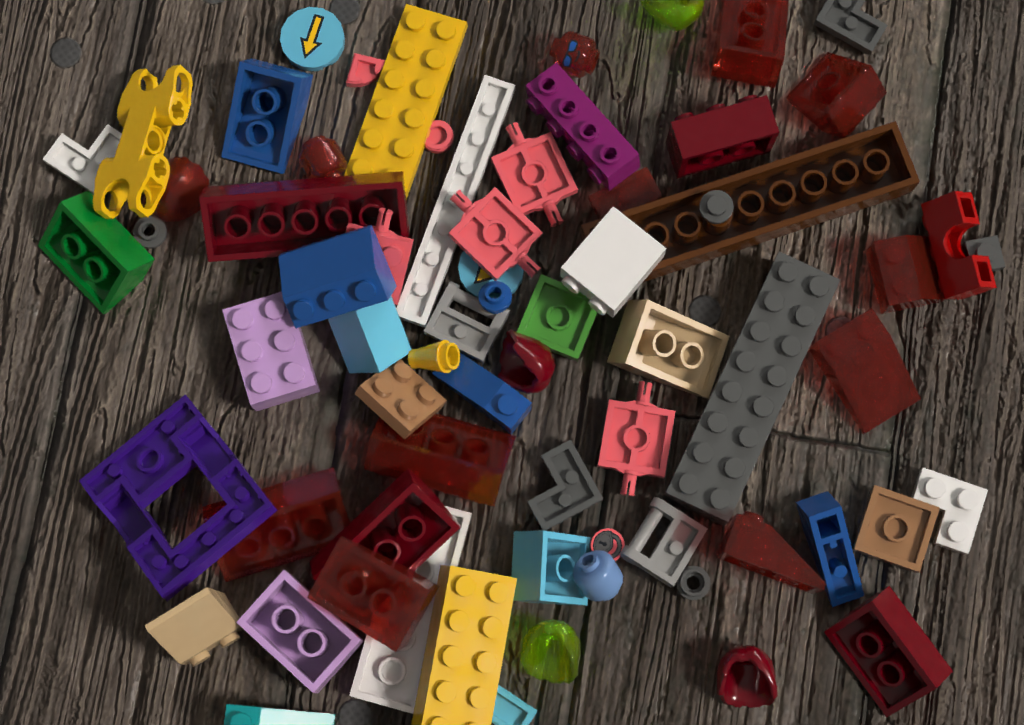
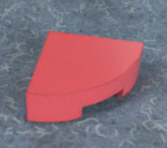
M354 53L346 86L363 87L371 84L380 77L385 60Z

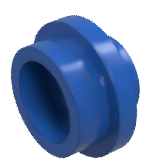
M500 281L488 282L479 291V303L484 310L490 313H501L512 302L511 289ZM493 293L501 294L499 298L495 299L489 295Z

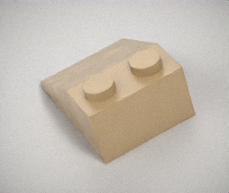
M648 299L628 300L607 363L633 374L709 399L730 336Z
M209 587L204 588L145 625V628L179 664L187 665L191 663L192 667L208 659L211 656L208 651L219 644L222 648H225L240 638L238 632L243 630L236 623L239 620V616L226 594Z

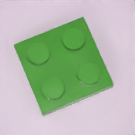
M541 274L517 332L535 338L547 345L552 352L578 362L597 312L588 304L590 299L580 291L578 294H575L566 288L562 282Z

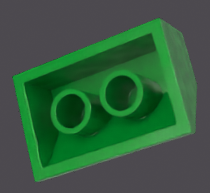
M89 190L59 203L38 244V247L103 315L108 313L143 281L155 260L116 218L104 219L94 211L93 194Z

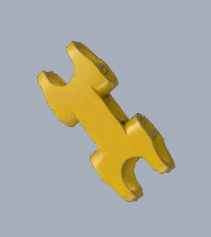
M173 65L168 68L159 85L157 77L152 75L146 68L138 69L132 74L124 89L117 109V119L123 131L115 157L105 158L101 161L95 178L93 208L104 219H114L118 216L126 200L129 209L140 218L149 217L155 212L165 192L170 175V165L163 154L171 127L180 126L185 123L191 106L192 76L183 66ZM177 76H179L181 80V89L179 92H176ZM142 78L146 84L145 91L141 89L140 85ZM110 192V205L107 209L104 203V198L106 193ZM142 193L146 196L145 207L141 204Z

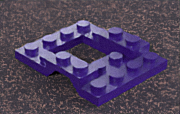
M186 394L79 480L94 503L115 526L125 540L128 551L160 596L167 602L278 511ZM198 466L227 505L176 547L172 548L166 540V535L149 514L146 507L193 468Z

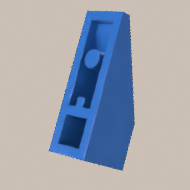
M460 353L459 366L455 370H452L450 373L436 371L432 373L433 376L510 435L513 434L532 409L531 401L462 353Z
M828 491L797 501L796 505L803 531L830 605L834 607L863 597L864 592L841 505Z

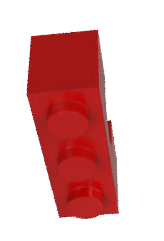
M953 191L922 203V222L928 231L931 242L930 253L936 262L939 274L938 285L945 299L963 300L997 288L989 256L969 255L966 257L961 249L963 234L969 228L980 225L972 193Z

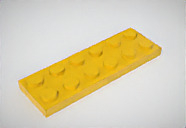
M409 4L405 5L344 176L403 171L407 200L425 149L427 136L429 137L432 122L436 118L468 27L467 21Z

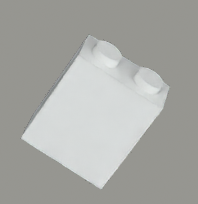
M613 206L561 267L560 276L564 278L562 283L571 292L578 294L580 291L590 299L588 304L597 313L603 316L607 313L613 318L663 259L667 248Z

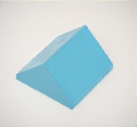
M392 296L388 301L328 319L349 373H380L408 355L412 349Z

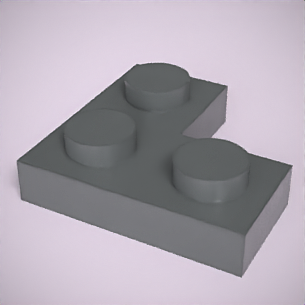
M827 0L813 24L868 56L871 55L888 26L860 10L866 0Z
M571 440L541 455L556 486L530 499L527 503L542 530L547 531L603 501L601 493Z

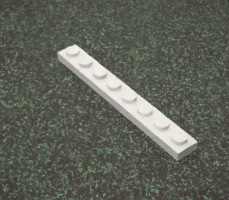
M484 75L396 309L401 320L425 328L430 319L457 244L448 236V233L461 221L464 214L450 198L454 194L456 195L458 190H461L473 203L515 92L514 84Z

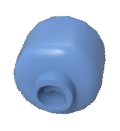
M595 550L583 554L573 568L575 583L584 596L591 601L610 600L616 596L622 586L623 574L613 557L606 551Z

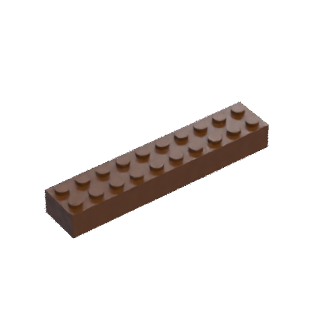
M894 121L622 211L621 213L667 248L663 259L643 281L646 282L910 194L920 181L898 125ZM712 190H720L727 193L733 201L734 208L731 217L721 224L709 223L700 214V201L707 192ZM603 218L581 225L580 237L582 242Z

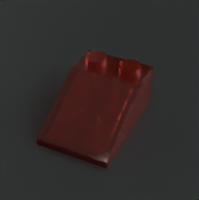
M722 0L711 76L775 88L785 57L788 0Z
M872 308L818 340L809 349L863 434L921 399L890 334Z
M744 511L743 514L737 513L730 519L716 556L717 559L810 594L825 589L826 583L771 525L763 523L764 517L753 512Z
M340 536L307 598L397 652L407 646L440 586L412 569Z

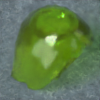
M704 0L640 1L641 5L656 22L665 29L676 32L686 29L697 21L702 15Z
M546 619L529 628L523 639L520 662L523 664L527 674L539 680L546 679L551 683L565 682L570 684L578 676L581 642L575 629L566 622Z

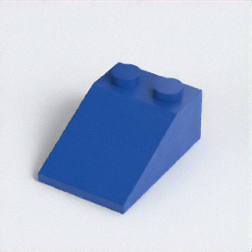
M253 58L240 61L221 157L284 174L307 108L313 75Z

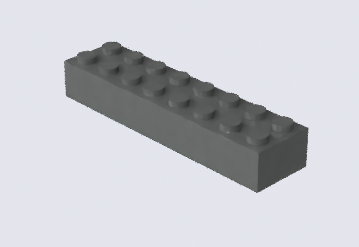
M780 251L778 252L663 498L722 526L729 523L840 279Z

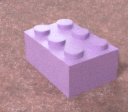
M282 291L222 310L249 403L255 411L320 392L301 327L295 328L283 301Z
M285 570L278 575L236 622L312 693H319L364 642L360 636Z

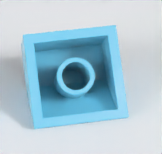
M544 530L514 531L511 577L517 578L513 601L588 606V598L584 596L573 578V568L583 554L590 552L591 537Z

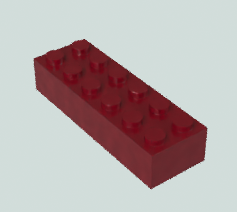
M403 171L208 186L203 188L199 197L208 262L278 257L281 253L344 234L348 223L364 227L369 225L376 226L379 208H386L383 221L385 220L387 210L393 211L389 230L399 236L409 238Z

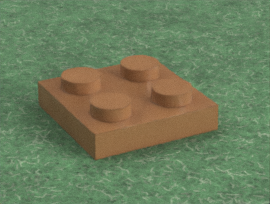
M402 359L382 372L375 373L362 383L355 392L359 399L404 439L441 410L447 401Z
M873 485L852 550L919 573L940 507Z

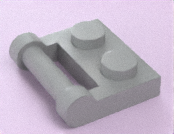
M450 281L423 332L437 341L448 340L450 343H455L461 353L484 363L510 314V310L506 309L498 314L490 313L481 307L479 298L459 289L460 285ZM456 301L492 319L490 327L450 308L451 303Z
M654 497L649 504L650 511L629 546L625 545L619 555L627 562L638 566L671 588L677 582L708 528L666 501ZM662 516L666 517L671 522L648 558L640 552Z

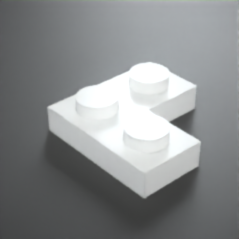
M107 124L89 150L61 133L44 156L43 161L94 194L95 178L99 165L103 159L115 157L122 133Z
M921 468L911 498L940 507L939 511L942 512L933 544L963 555L969 554L988 490L926 468Z

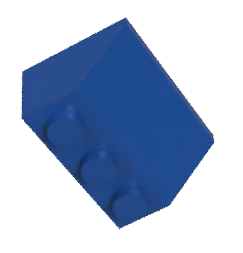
M372 225L293 249L278 256L282 298L295 328L388 301L397 287Z

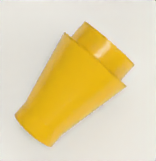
M442 340L421 348L411 349L408 354V362L413 369L420 368L450 373L459 366L460 351L455 343Z

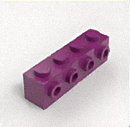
M557 62L526 85L528 95L526 103L536 116L541 114L548 121L546 125L549 131L557 139L559 137L564 139L568 144L566 148L570 155L577 162L582 160L587 165V172L597 185L602 183L610 191L640 168L639 153Z

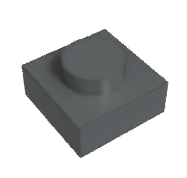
M998 235L965 241L962 244L966 257L969 255L989 256L993 272L1006 267Z

